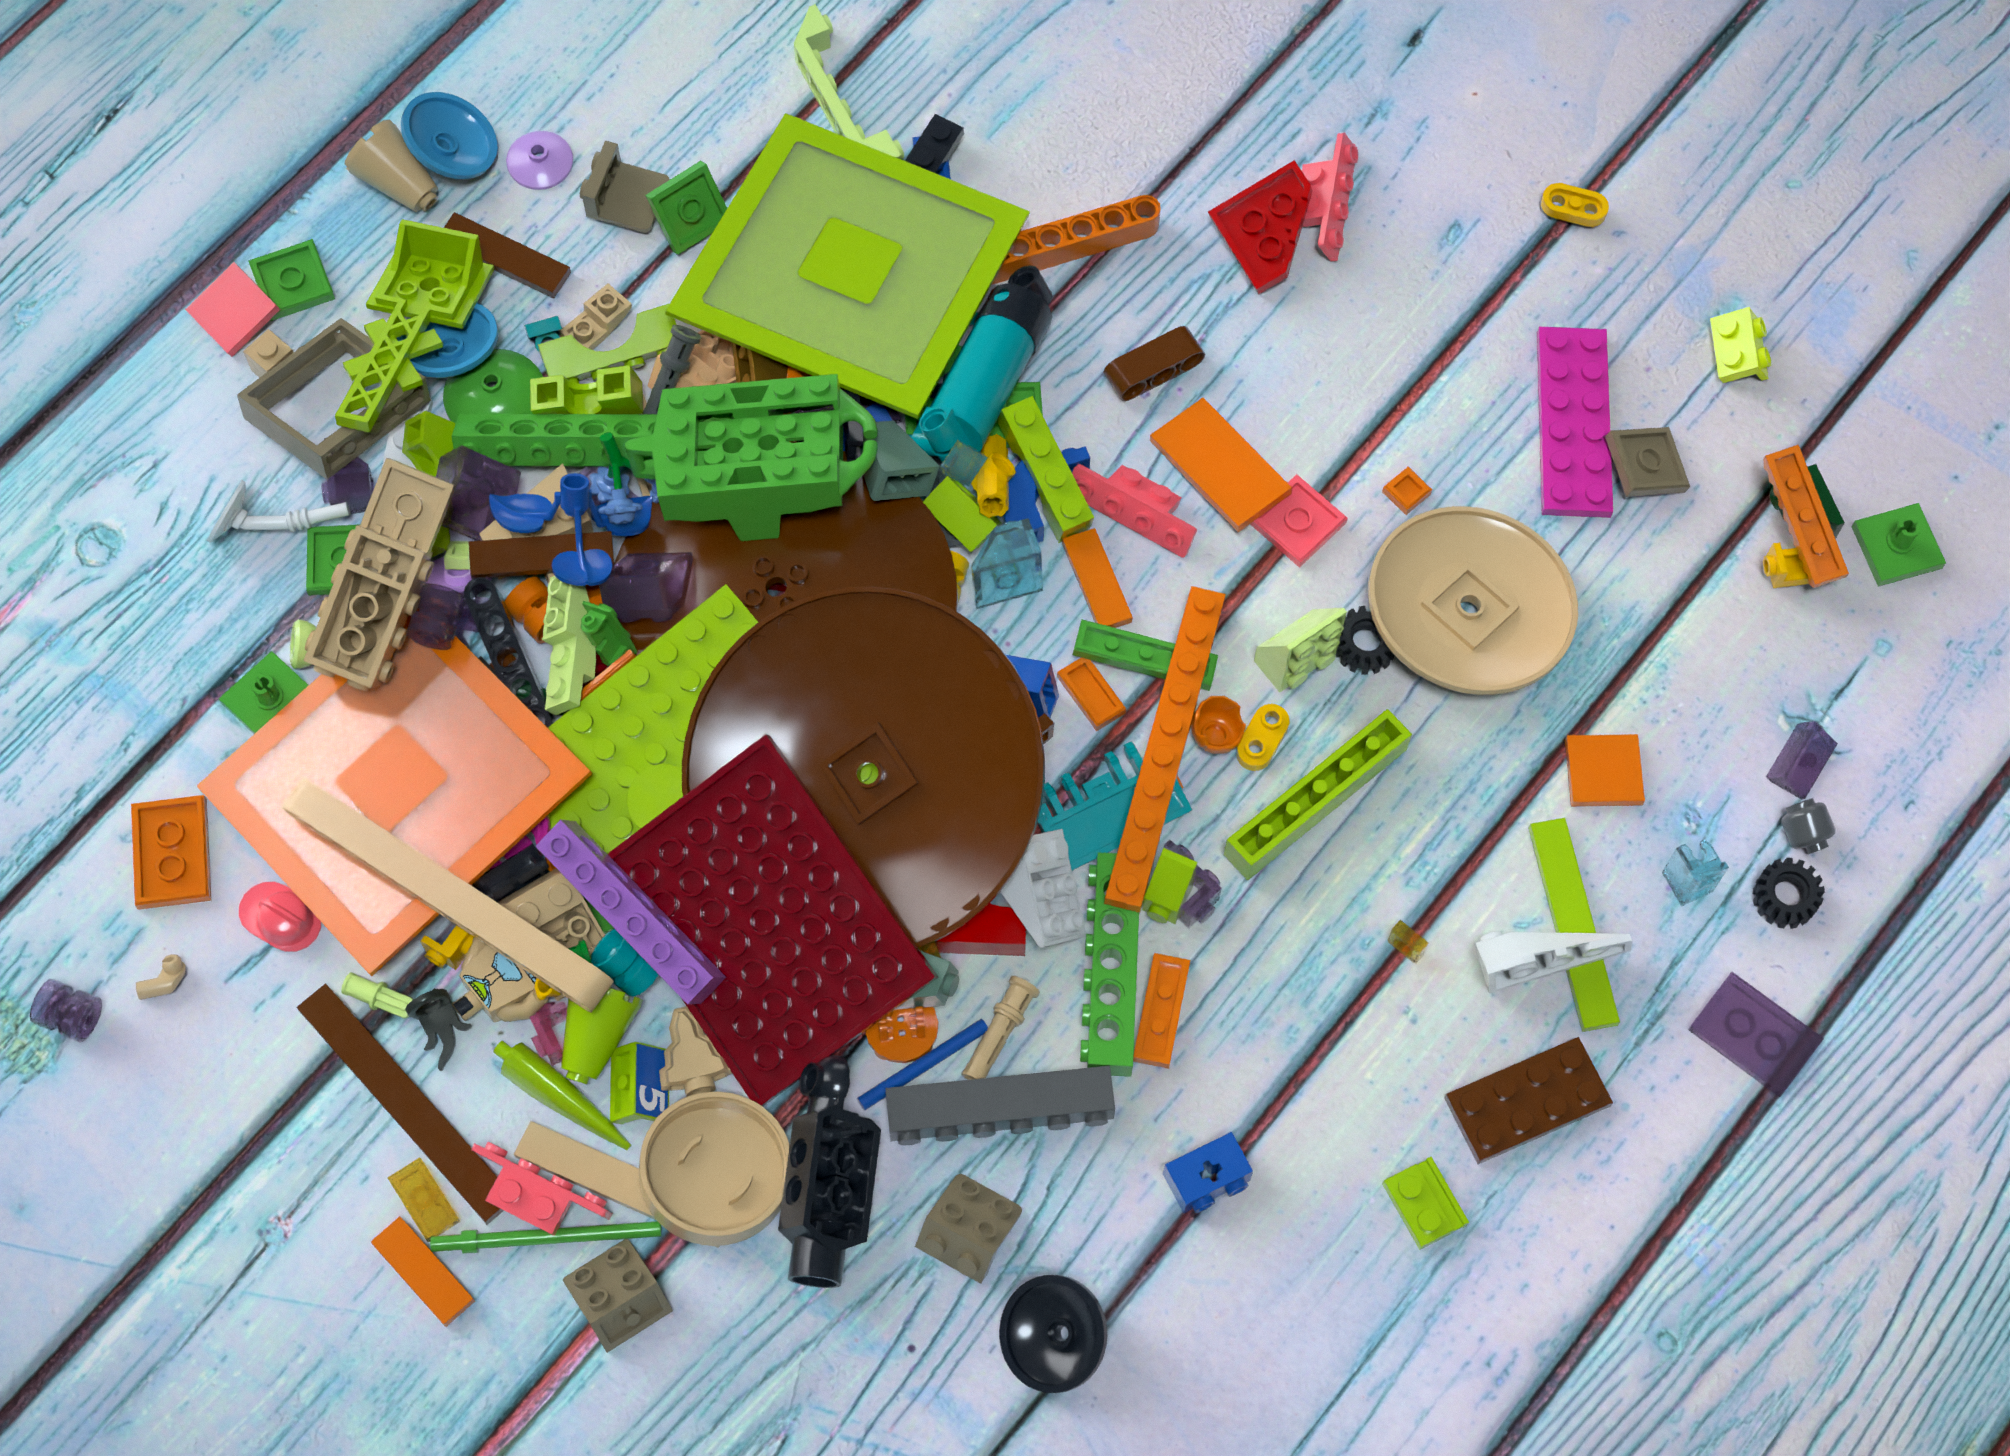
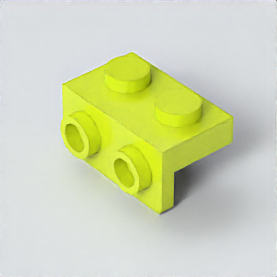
M1750 307L1710 318L1718 377L1722 383L1754 374L1761 381L1769 379L1767 367L1771 366V357L1767 347H1764L1763 337L1767 336L1763 318L1757 317Z

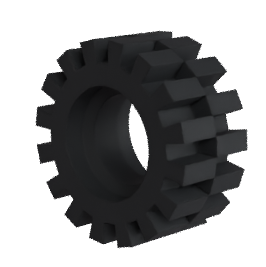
M1359 606L1358 612H1355L1354 608L1349 610L1347 617H1345L1344 629L1341 632L1336 658L1342 657L1340 663L1344 667L1349 663L1351 665V672L1356 673L1357 668H1361V675H1368L1369 669H1372L1374 674L1379 673L1381 667L1386 669L1390 665V661H1393L1395 655L1380 636L1373 621L1371 611H1366L1365 606ZM1360 630H1369L1377 634L1380 645L1372 651L1362 650L1355 645L1353 636Z
M1786 858L1783 863L1781 859L1775 860L1772 865L1769 864L1755 882L1756 885L1753 888L1752 894H1756L1753 899L1754 906L1760 905L1757 911L1761 917L1765 913L1769 916L1766 922L1772 925L1776 920L1779 922L1778 928L1784 929L1787 924H1790V929L1797 928L1800 923L1803 926L1815 915L1824 900L1821 897L1825 893L1824 886L1819 887L1823 881L1821 876L1814 877L1812 875L1816 870L1812 865L1805 869L1803 867L1805 861L1799 859L1796 864H1793V858ZM1784 881L1795 884L1801 891V902L1796 905H1787L1781 902L1775 893L1776 885Z

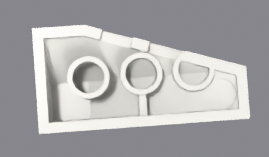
M1500 931L1482 936L1480 938L1481 941L1475 943L1476 955L1489 993L1631 951L1632 948L1630 934L1509 932L1502 935Z

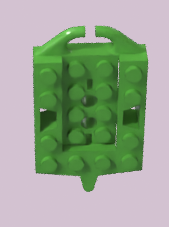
M838 374L662 389L653 434L628 440L625 443V449L633 476L656 480L657 496L664 521L698 522L726 519L731 524L740 541L778 538L780 518L783 514L813 512L833 506H842V496L869 470L876 460L878 443L876 441L867 440L864 442L863 453L859 458L850 462L843 461L842 424L849 421L859 423L863 427V435L867 439H875L878 435L876 421L869 411L840 389ZM831 405L834 410L782 415L787 412H796L798 410L810 411ZM712 417L717 418V419H718V418H731V419H726V420L703 421V422H699V421H698V420H707V419H710V418H712ZM801 440H804V442H798V443H791V442H789V441H801ZM642 455L653 456V459L644 461Z

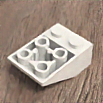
M1063 829L1033 835L1027 852L1018 868L1001 890L1002 895L1040 948L1085 937L1084 916L1079 906L1076 880L1072 874L1068 856V844L1064 838Z

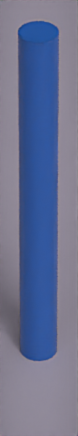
M983 1019L976 1021L857 1098L858 1103L864 1111L886 1097L885 1088L906 1085L984 1035L988 1026Z

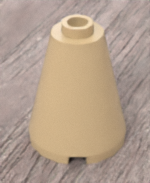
M390 119L381 121L370 129L374 133L373 136L367 141L361 137L350 150L345 160L346 169L350 174L415 212L421 209L423 211L429 210L438 199L436 195L438 187L423 164L413 156L406 146L397 125Z

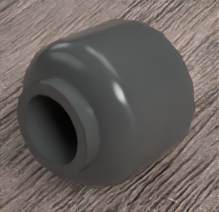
M1811 798L1785 808L1787 814L1782 817L1781 824L1792 848L1798 850L1806 848L1807 853L1811 854L1829 847L1827 839L1834 836L1836 828L1824 803H1815L1814 799Z

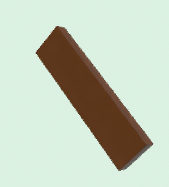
M454 212L443 227L479 235L483 263L494 265L495 271L553 299L571 274L569 266Z
M612 531L582 533L583 550L600 549L605 551L611 558L612 569H614ZM575 534L468 541L471 579L553 573L552 561L558 554L566 551L577 552Z

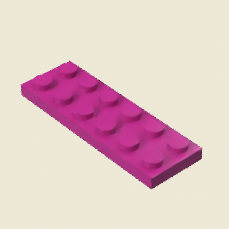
M1539 326L1537 331L1542 515L1611 518L1613 514L1612 460L1605 438L1610 432L1607 329Z

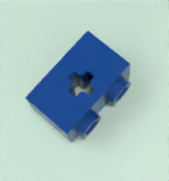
M1232 1132L1165 1164L1163 1176L1183 1213L1192 1209L1195 1213L1202 1212L1215 1204L1214 1198L1225 1193L1231 1197L1248 1188L1247 1182L1251 1180L1253 1170ZM1204 1170H1207L1209 1174L1217 1173L1215 1182H1212L1209 1177L1202 1180Z

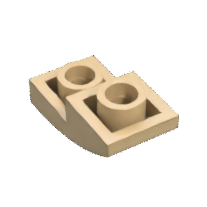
M607 283L583 303L584 311L559 331L560 337L571 334L581 345L594 350L619 325L632 308V303Z

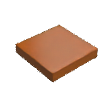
M1638 734L1566 736L1565 748L1571 807L1642 806L1644 804L1645 796Z

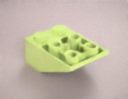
M1344 608L1313 609L1257 646L1254 662L1279 693L1289 686L1291 689L1298 687L1307 679L1308 673L1317 667L1319 670H1322L1336 659L1335 655L1340 644L1339 640L1344 629L1343 625L1347 613Z

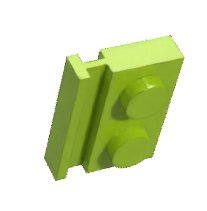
M1432 1156L1385 1179L1382 1183L1419 1250L1439 1241L1460 1228L1466 1227L1469 1223Z

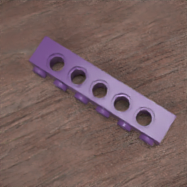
M560 819L536 845L537 849L687 1004H701L726 978L576 821Z

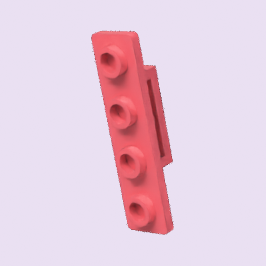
M1345 132L1337 134L1333 160L1303 164L1302 172L1313 190L1302 227L1321 225L1318 246L1331 262L1338 261L1339 251L1343 246V228L1349 214L1348 200L1354 185V166L1358 161L1357 146L1351 142Z
M1081 464L1074 467L1072 474L1088 506L1180 557H1185L1188 554L1197 529L1172 515L1178 508L1182 497L1171 492L1168 487L1159 485L1142 476L1137 470L1121 465L1108 479Z
M487 1142L484 1148L474 1143L471 1149L473 1152L503 1167L485 1201L554 1236L572 1202L607 1220H610L613 1214L604 1209L607 1201L589 1192H586L584 1198L571 1192L573 1184L556 1175H553L551 1181L539 1176L538 1173L541 1168L520 1158L518 1164L505 1159L508 1151L490 1142Z

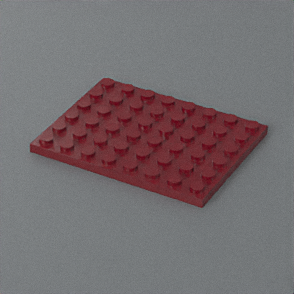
M765 734L608 853L613 861L726 976L701 1004H687L684 1000L683 1002L719 1055L723 1057L726 1065L749 1099L762 1107L800 1080L803 1069L807 1064L811 1062L817 1063L828 1056L834 1055L938 978L770 735Z

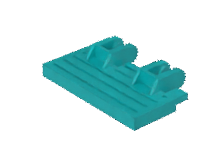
M1132 741L1124 744L1123 747L1125 755L1137 776L1128 779L1120 765L1119 759L1110 751L1104 754V759L1110 772L1081 785L1088 799L1084 801L1071 775L1068 772L1061 775V784L1073 805L1072 808L1064 811L1049 782L1044 784L1043 796L1054 817H1052L1046 803L1042 804L1037 824L1042 833L1063 829L1064 838L1068 844V856L1072 871L1097 859L1098 852L1109 853L1119 848L1143 762L1140 753ZM1177 778L1164 825L1192 811Z

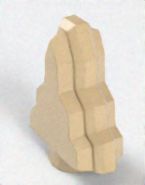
M688 1007L674 1009L669 1026L672 1043L664 1051L665 1066L659 1070L661 1090H685L687 1097L698 1093L713 1092L716 1089L715 1081L727 1077L732 1072L707 1035L703 1033L702 1028Z

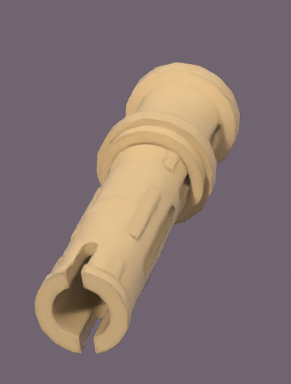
M1017 976L1010 977L1008 981L1010 987L1000 1003L997 1002L993 1007V1014L995 1016L975 1049L969 1063H967L961 1073L967 1080L987 1077L1014 1027H1018L1024 1022V1012L1032 998H1037L1040 993L1030 982Z

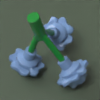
M606 432L599 439L609 460V468L600 466L597 473L590 475V489L592 490V495H598L599 502L609 501L606 506L599 509L600 514L608 515L611 524H626L633 521L635 512L643 509L641 504L633 503L632 500L626 498L630 493L627 486L629 476L621 474L620 466L624 465L631 469L629 459L621 455L613 434ZM645 479L646 482L652 484L650 496L653 497L652 501L657 504L659 500L656 480Z

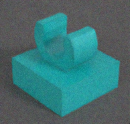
M558 316L524 325L528 338L537 336L535 348L538 352V344H541L543 338L551 337L553 340L560 338L558 334L553 332L562 329Z

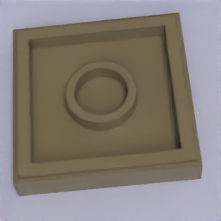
M1669 427L1611 430L1605 436L1626 497L1685 493L1690 488Z

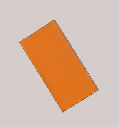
M1079 658L1057 672V678L1096 732L1126 714V707L1091 660Z

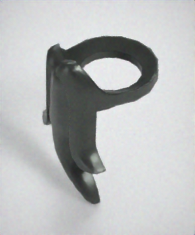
M434 988L432 991L413 999L406 1006L405 1010L409 1017L420 1021L428 1036V1041L424 1048L425 1051L435 1049L438 1043L436 1034L439 1035L443 1043V1050L439 1057L438 1069L443 1071L455 1048L456 1041L452 1025L460 1031H467L472 1025L460 1022L446 989Z

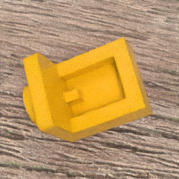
M1780 542L1773 543L1767 555L1763 558L1764 573L1767 577L1770 576L1773 588L1809 584L1808 575L1803 570V562L1798 557V549H1782Z
M456 925L442 945L426 935L423 936L420 942L426 952L424 956L430 962L440 968H443L446 964L457 970L471 947L474 936Z

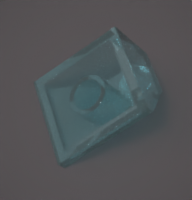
M1029 518L1020 521H1009L1002 526L995 527L973 561L971 569L976 610L1043 591L1041 549Z

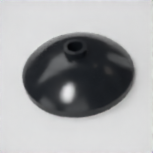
M1063 1275L1035 1277L1016 1289L1007 1301L1000 1320V1346L1008 1367L1022 1383L1040 1392H1067L1088 1381L1103 1360L1107 1346L1105 1315L1094 1294L1079 1281ZM1064 1326L1068 1330L1066 1340L1061 1336V1330Z

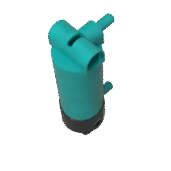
M1029 265L1019 268L1010 276L1008 283L997 285L991 290L980 312H976L969 325L973 326L930 407H926L914 433L908 434L929 456H938L947 472L956 478L969 474L976 466L981 454L980 451L1000 416L1001 409L1005 407L1030 358L1035 354L1051 324L1052 314L1048 305L1052 301V292L1039 269L1035 266Z

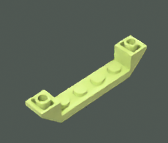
M816 4L809 6L794 41L795 62L835 133L903 159L904 152L899 141H893L887 130L865 138L861 126L853 124L851 110L847 101L839 99L833 76L831 74L826 75L822 68L824 65L819 52L831 48L830 34L833 33L832 24L826 14L821 15Z

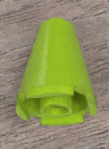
M609 988L592 1013L568 999L561 1068L568 1071L566 1078L586 1085L589 1078L597 1080L641 1008L643 999L634 996L633 1002L630 1003V997L626 996L624 992Z

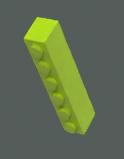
M1386 709L1226 840L1223 855L1248 881L1407 751L1412 733L1389 709Z

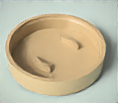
M728 1092L694 1094L675 1102L665 1109L647 1131L640 1153V1190L646 1206L654 1218L665 1229L679 1238L708 1246L738 1243L762 1231L774 1220L781 1210L790 1145L778 1121L758 1103L746 1097Z

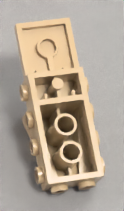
M386 458L360 525H356L355 530L352 529L346 539L344 549L347 551L342 564L339 563L331 578L333 586L329 597L324 598L319 608L318 617H320L316 630L310 633L306 641L305 650L307 653L303 661L315 665L314 671L329 677H334L337 674L348 679V685L363 691H368V688L379 687L382 682H388L394 669V663L390 661L395 648L399 650L407 636L408 630L404 629L406 620L409 615L413 616L420 600L429 586L425 583L428 581L434 567V562L430 561L433 554L431 550L457 485L391 458Z

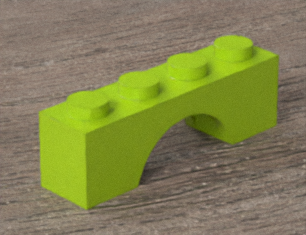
M669 304L637 313L636 325L631 337L623 345L613 350H591L581 345L571 334L538 344L539 354L547 377L564 375L567 380L573 383H579V381L591 377L593 381H597L598 369L630 365L634 370L644 366V360L657 357V355L666 351L672 338L671 328L677 324L674 318L665 315V310Z
M1033 396L1001 409L998 425L1012 452L1022 459L1029 470L1042 502L1043 514L1058 543L1062 542V538L1089 530L1094 516Z
M428 411L405 421L402 453L411 460L416 469L454 484L457 473L455 470L456 461L452 433L456 423ZM452 499L432 547V557L447 551L450 543V518L454 507Z

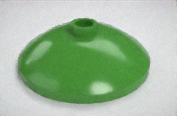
M494 349L474 369L464 374L447 378L443 391V403L449 420L454 423L457 422L459 414H533L530 402V379L542 378L543 376L538 367L524 355L511 350ZM490 382H497L493 387L486 386Z

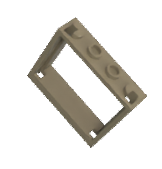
M342 318L324 329L305 345L299 347L293 354L272 367L270 371L237 394L245 420L327 480L431 400L426 378L418 372L423 385L403 392L398 383H396L370 432L341 427L318 445H315L270 412V408L345 352L356 358L371 351L374 345L370 338ZM364 409L358 415L364 416L367 409Z

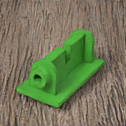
M583 601L582 605L586 609L587 614L581 619V629L591 644L597 646L595 650L605 665L610 666L629 649L634 654H637V649L630 640L631 635L620 624L614 609L606 604L600 603L595 605Z

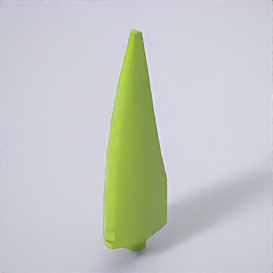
M503 1040L497 1044L493 1053L504 1060L501 1074L532 1098L597 1136L625 1150L632 1146L613 1123L579 1089L528 1046L521 1042L514 1047H510Z

